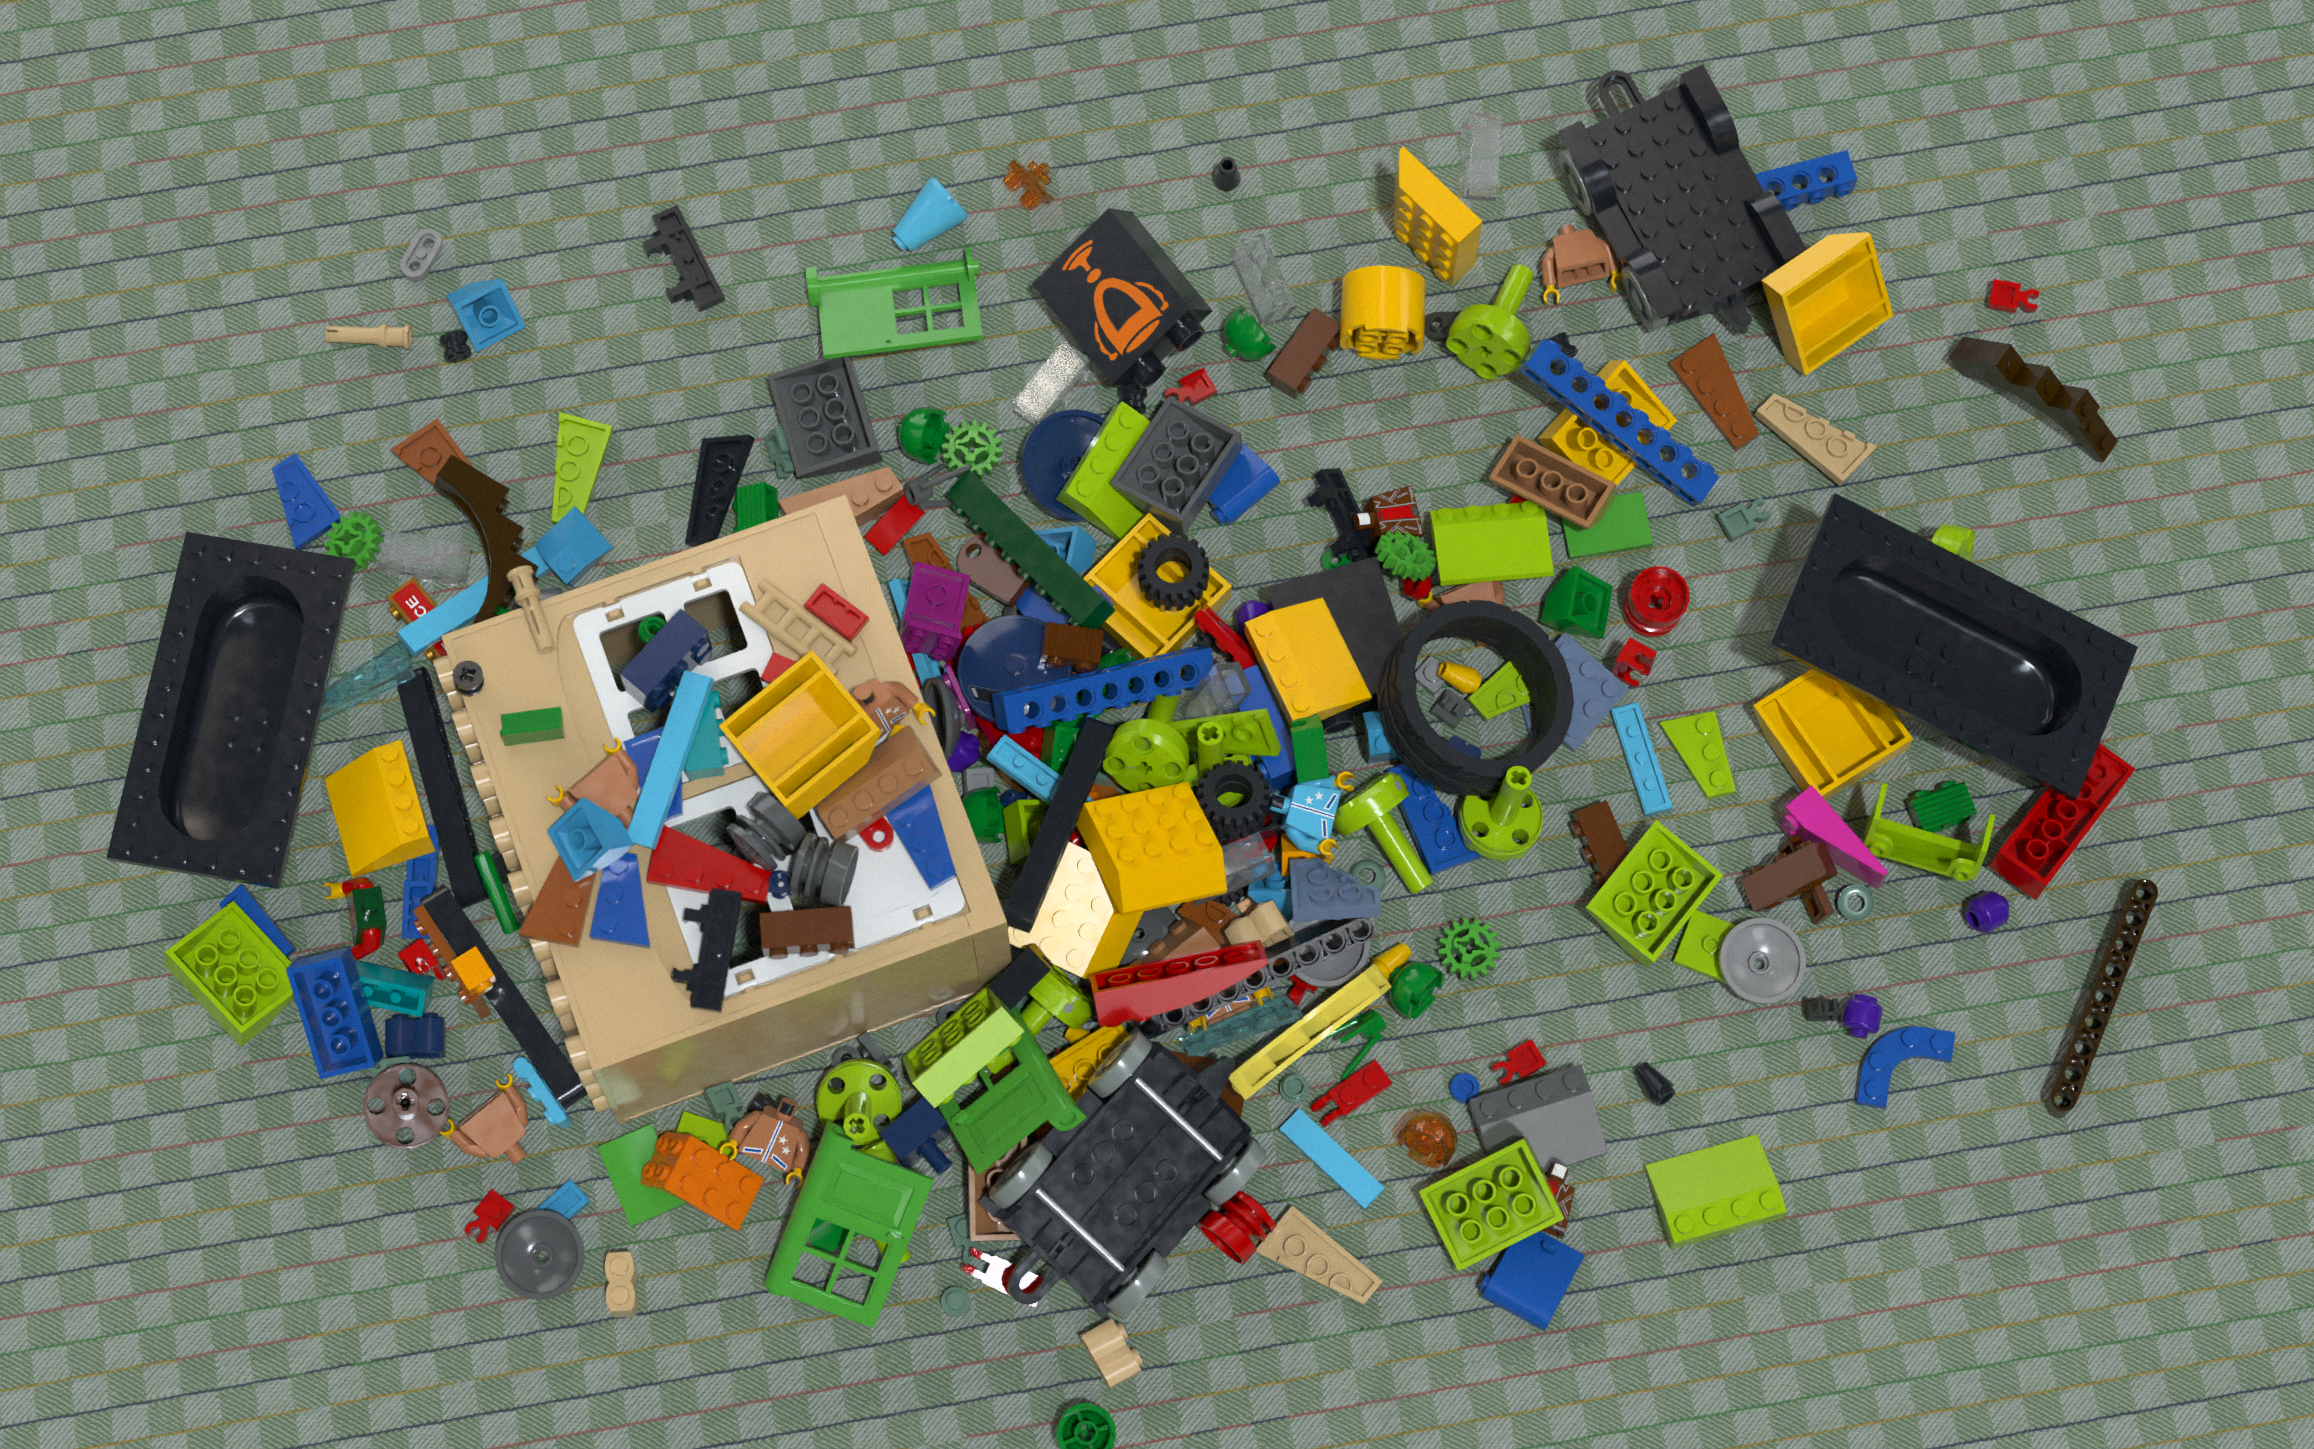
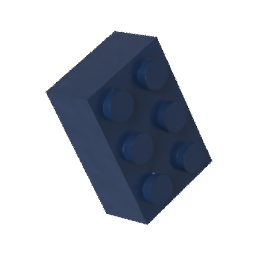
M680 608L620 673L626 692L652 714L657 708H664L672 697L670 694L675 690V686H679L684 670L692 672L698 664L702 666L710 658L713 648L708 630Z

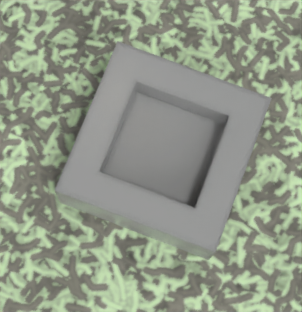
M1430 655L1415 672L1417 684L1432 696H1435L1447 682L1437 675L1441 663Z
M993 767L963 770L965 795L973 789L995 786Z

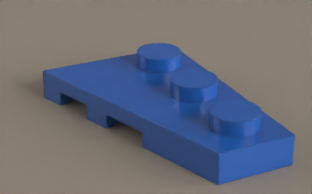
M296 453L272 468L296 550L302 549L333 528L331 525L333 522L340 523L341 514Z
M664 727L624 741L628 755L637 765L641 790L643 789ZM682 775L665 822L683 815Z
M625 853L618 861L603 868L590 932L591 940L651 949L637 854Z
M240 884L219 903L221 909L234 901L287 958L296 951V948L244 885Z

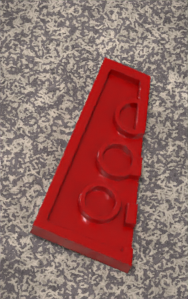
M664 825L656 849L653 850L647 883L711 895L712 888L741 892L743 894L742 901L766 905L769 894V878L772 873Z

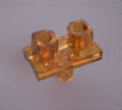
M1016 160L1008 164L1011 170L1005 176L1003 182L1014 192L1024 183L1029 187L1019 198L1028 209L1033 210L1042 202L1049 204L1053 200V197L1039 183L1042 181L1047 186L1052 181L1047 176L1051 169L1047 163H1042L1038 166L1035 161H1031L1028 164V167L1032 170L1031 174Z

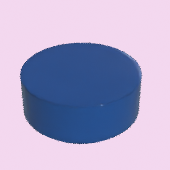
M1461 1073L1451 1081L1450 1094L1456 1102L1468 1104L1470 1099L1478 1096L1479 1083L1473 1075Z

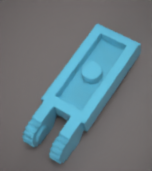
M516 1058L514 1063H512L514 1071H516V1075L522 1081L529 1082L531 1086L527 1090L537 1103L540 1100L546 1107L543 1114L552 1126L557 1124L562 1129H566L573 1121L540 1073L527 1058Z

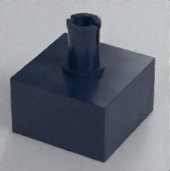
M925 1097L921 1098L879 1133L881 1139L885 1140L886 1144L892 1149L895 1158L902 1167L910 1169L924 1157L935 1169L936 1173L941 1175L953 1164L937 1146L951 1134L948 1123Z

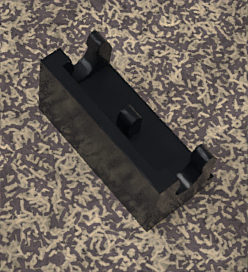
M1036 944L1030 945L988 987L1012 1010L1053 969V963Z

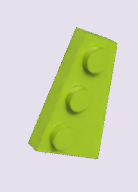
M1509 661L1466 701L1471 704L1484 721H1487L1533 700L1530 689L1522 674Z
M1715 711L1659 722L1658 726L1663 734H1666L1673 745V749L1681 757L1689 769L1688 772L1707 800L1735 794L1736 789Z

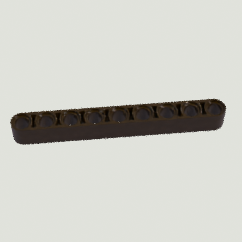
M2138 880L2126 896L2046 1099V1110L2053 1117L2063 1118L2067 1116L2077 1103L2158 896L2157 886L2151 880ZM2136 890L2145 891L2149 900L2138 898ZM2126 916H2134L2138 920L2139 925H2130L2126 920ZM2122 941L2126 943L2129 951H2120L2116 946V942ZM2106 967L2115 968L2119 976L2116 978L2109 976L2106 972ZM2096 993H2104L2108 997V1003L2099 1002L2096 999ZM2085 1019H2094L2098 1023V1029H2090L2086 1025ZM2075 1045H2084L2088 1050V1055L2078 1054ZM2071 1070L2075 1072L2078 1081H2069L2065 1076V1071ZM2061 1096L2065 1098L2068 1107L2061 1108L2057 1106L2054 1100L2055 1097Z

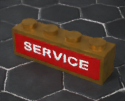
M414 576L387 596L390 607L387 608L397 622L402 619L406 625L438 607ZM443 640L423 651L431 663L435 659L448 655Z

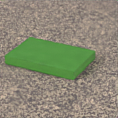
M1643 492L1616 495L1602 520L1589 530L1561 517L1569 560L1653 546Z
M652 1124L597 1147L631 1228L686 1205L684 1201L668 1193L640 1184L642 1170L656 1151L655 1144L658 1138Z

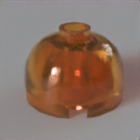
M1421 1111L1411 1116L1397 1135L1399 1145L1402 1148L1405 1144L1410 1149L1408 1155L1412 1159L1431 1168H1437L1439 1164H1443V1167H1446L1458 1145L1457 1132L1446 1115L1439 1112Z

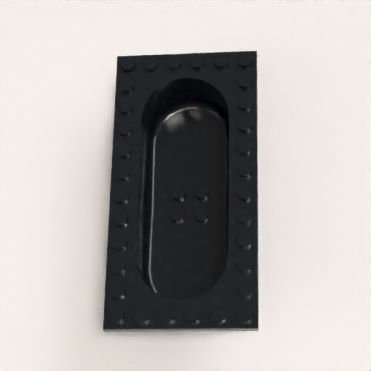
M1836 493L1831 495L1767 647L2020 773L2072 801L2078 798L2138 649L2132 643Z
M186 532L106 857L108 861L280 889L356 564L354 559Z

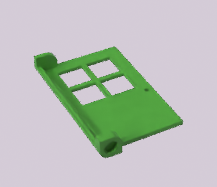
M971 247L965 248L966 259L824 277H818L816 267L805 268L810 307H819L824 359L880 352L891 353L896 350L983 340L974 275L980 274L978 258H972ZM959 284L961 302L930 305L928 287ZM923 288L925 306L894 309L892 292ZM962 308L964 327L934 330L931 312ZM926 313L928 331L897 334V316Z
M1017 1005L1011 1011L1021 1023L1024 1033L1021 1034L1022 1038L1011 1048L1021 1064L995 1085L984 1069L986 1066L981 1068L977 1074H980L989 1090L966 1109L961 1110L954 1096L946 1104L938 1105L973 1168L979 1175L1046 1120L1057 1130L1068 1131L1087 1118L1084 1111L1072 1099L1021 1016L1022 1011ZM1007 1046L1003 1051H1001V1052L999 1053V1056H1000L1003 1052H1005L1009 1047Z
M827 1121L821 1141L769 1271L766 1273L764 1284L768 1288V1292L775 1296H787L874 1328L934 1178L851 1148L854 1139L845 1133L844 1127ZM816 1218L849 1229L839 1257L805 1245ZM855 1232L888 1244L878 1271L845 1259ZM803 1251L836 1263L825 1290L792 1278ZM841 1266L874 1277L864 1304L831 1293Z

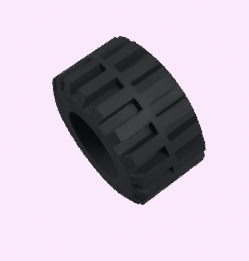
M1169 533L1168 538H1165L1164 534L1158 536L1157 542L1152 539L1148 542V548H1143L1141 551V558L1138 559L1139 588L1141 592H1145V598L1148 602L1154 601L1155 607L1160 608L1162 604L1165 605L1166 611H1171V607H1177V611L1183 610V605L1187 604L1190 608L1195 604V599L1200 600L1203 597V591L1207 590L1209 560L1208 557H1205L1204 548H1198V541L1194 538L1188 541V535L1182 534L1181 538L1176 537V533ZM1177 561L1186 565L1190 570V574L1181 582L1169 583L1162 580L1156 571L1166 562Z
M1225 760V765L1221 766L1220 763L1214 764L1213 771L1208 768L1204 772V778H1201L1199 781L1197 801L1213 832H1217V837L1223 839L1224 835H1227L1229 840H1235V837L1240 835L1241 839L1248 837V832L1255 834L1258 831V826L1262 827L1265 823V818L1268 816L1269 784L1267 779L1263 780L1264 774L1260 770L1255 772V766L1250 763L1248 766H1245L1241 760H1237V764H1232L1231 760ZM1227 792H1237L1244 795L1249 802L1241 807L1231 808L1221 804L1217 798Z

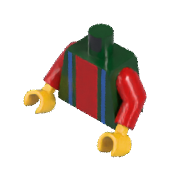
M363 877L344 881L343 883H325L324 887H331V895L325 897V899H342L347 895L346 899L354 945L351 951L354 960H360L377 951L380 946H383L387 925L381 887H374L369 879Z

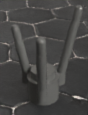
M942 463L919 478L907 482V485L904 487L907 502L911 506L917 505L919 510L927 507L951 506L954 503L953 500L928 501L934 493L932 486L972 469V465H965L930 481H926L946 467Z

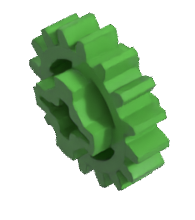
M973 419L970 426L967 425L965 420L962 421V428L960 429L953 425V435L945 434V441L947 443L942 444V452H945L943 461L949 462L948 470L951 472L971 464L972 469L970 471L977 475L980 480L983 479V472L985 471L990 475L993 474L992 465L999 467L1000 460L997 457L1003 456V450L999 448L1002 445L1001 438H995L997 436L995 428L987 431L988 423L984 422L980 427L977 426V420ZM979 436L985 438L988 442L982 441ZM971 447H975V448H976V449L974 450V453H969L970 450H971ZM957 459H962L965 462V464L961 463ZM967 471L957 475V477L961 478Z
M351 511L349 518L341 515L339 524L334 522L331 524L334 528L333 532H326V535L330 538V541L324 543V547L329 549L326 555L343 557L342 554H344L346 558L355 560L354 573H358L359 566L366 570L368 569L367 562L369 560L372 562L376 561L374 557L375 552H382V549L378 547V543L384 541V538L378 535L382 532V528L376 525L377 521L363 512L356 514Z
M1396 530L1394 534L1387 531L1385 535L1381 536L1375 549V553L1378 554L1377 560L1384 562V569L1390 568L1392 569V575H1398L1404 580L1406 577H1410L1413 582H1416L1417 578L1423 581L1427 576L1429 577L1437 561L1433 557L1435 552L1427 550L1428 543H1420V537L1412 536L1409 532L1402 535L1399 530Z
M1466 917L1461 926L1456 921L1452 923L1453 931L1445 928L1443 934L1446 938H1440L1439 945L1444 948L1438 951V956L1446 957L1442 961V967L1451 966V976L1459 972L1460 980L1463 981L1466 975H1470L1471 980L1475 981L1478 973L1483 978L1487 977V968L1492 971L1495 970L1496 964L1492 960H1500L1501 954L1495 951L1501 948V942H1494L1498 933L1488 932L1489 923L1481 927L1479 926V919L1476 918L1473 924H1469ZM1469 932L1462 938L1456 937L1461 933ZM1478 936L1483 937L1488 945L1483 944ZM1468 945L1473 946L1472 954L1466 953ZM1452 954L1457 955L1461 964L1453 958ZM1477 961L1483 962L1478 966L1471 967V965Z

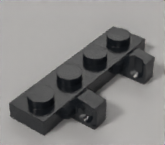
M678 205L653 215L652 219L657 231L653 233V238L643 242V249L648 258L653 253L660 254L663 251L665 255L670 253L681 275L676 287L666 288V294L671 304L684 299L687 302L694 300L700 312L724 302L725 297Z
M1321 469L1315 474L1319 487L1313 495L1307 497L1311 508L1313 506L1320 508L1326 505L1328 511L1331 510L1343 533V536L1330 546L1334 556L1343 557L1348 554L1350 559H1354L1355 562L1375 556L1378 557V554L1375 553L1377 544L1371 541L1369 529L1356 530L1354 527V514L1361 513L1341 469ZM1378 561L1380 569H1382L1384 562Z
M712 888L709 905L702 904L701 910L685 908L683 922H695L698 926H701L700 932L704 933L698 964H694L693 970L688 969L686 971H680L674 967L673 982L687 985V991L693 992L691 1009L722 1013L743 896L741 892Z

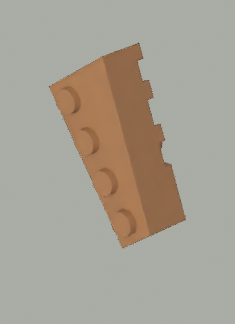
M887 466L778 500L780 513L782 516L846 494L859 528L888 511L904 495V488L891 468Z
M1185 918L1173 924L1170 928V933L1163 940L1155 941L1149 947L1147 955L1142 959L1135 960L1129 966L1221 948V946L1202 925ZM1130 1020L1125 1021L1127 1024L1132 1026Z

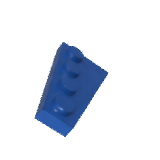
M1405 764L1386 771V773L1400 774L1410 792L1409 796L1399 803V807L1430 875L1483 857L1465 846L1459 824L1451 815L1452 811L1445 803L1440 801L1430 783L1418 777Z
M929 784L885 816L929 890L932 891L957 877Z

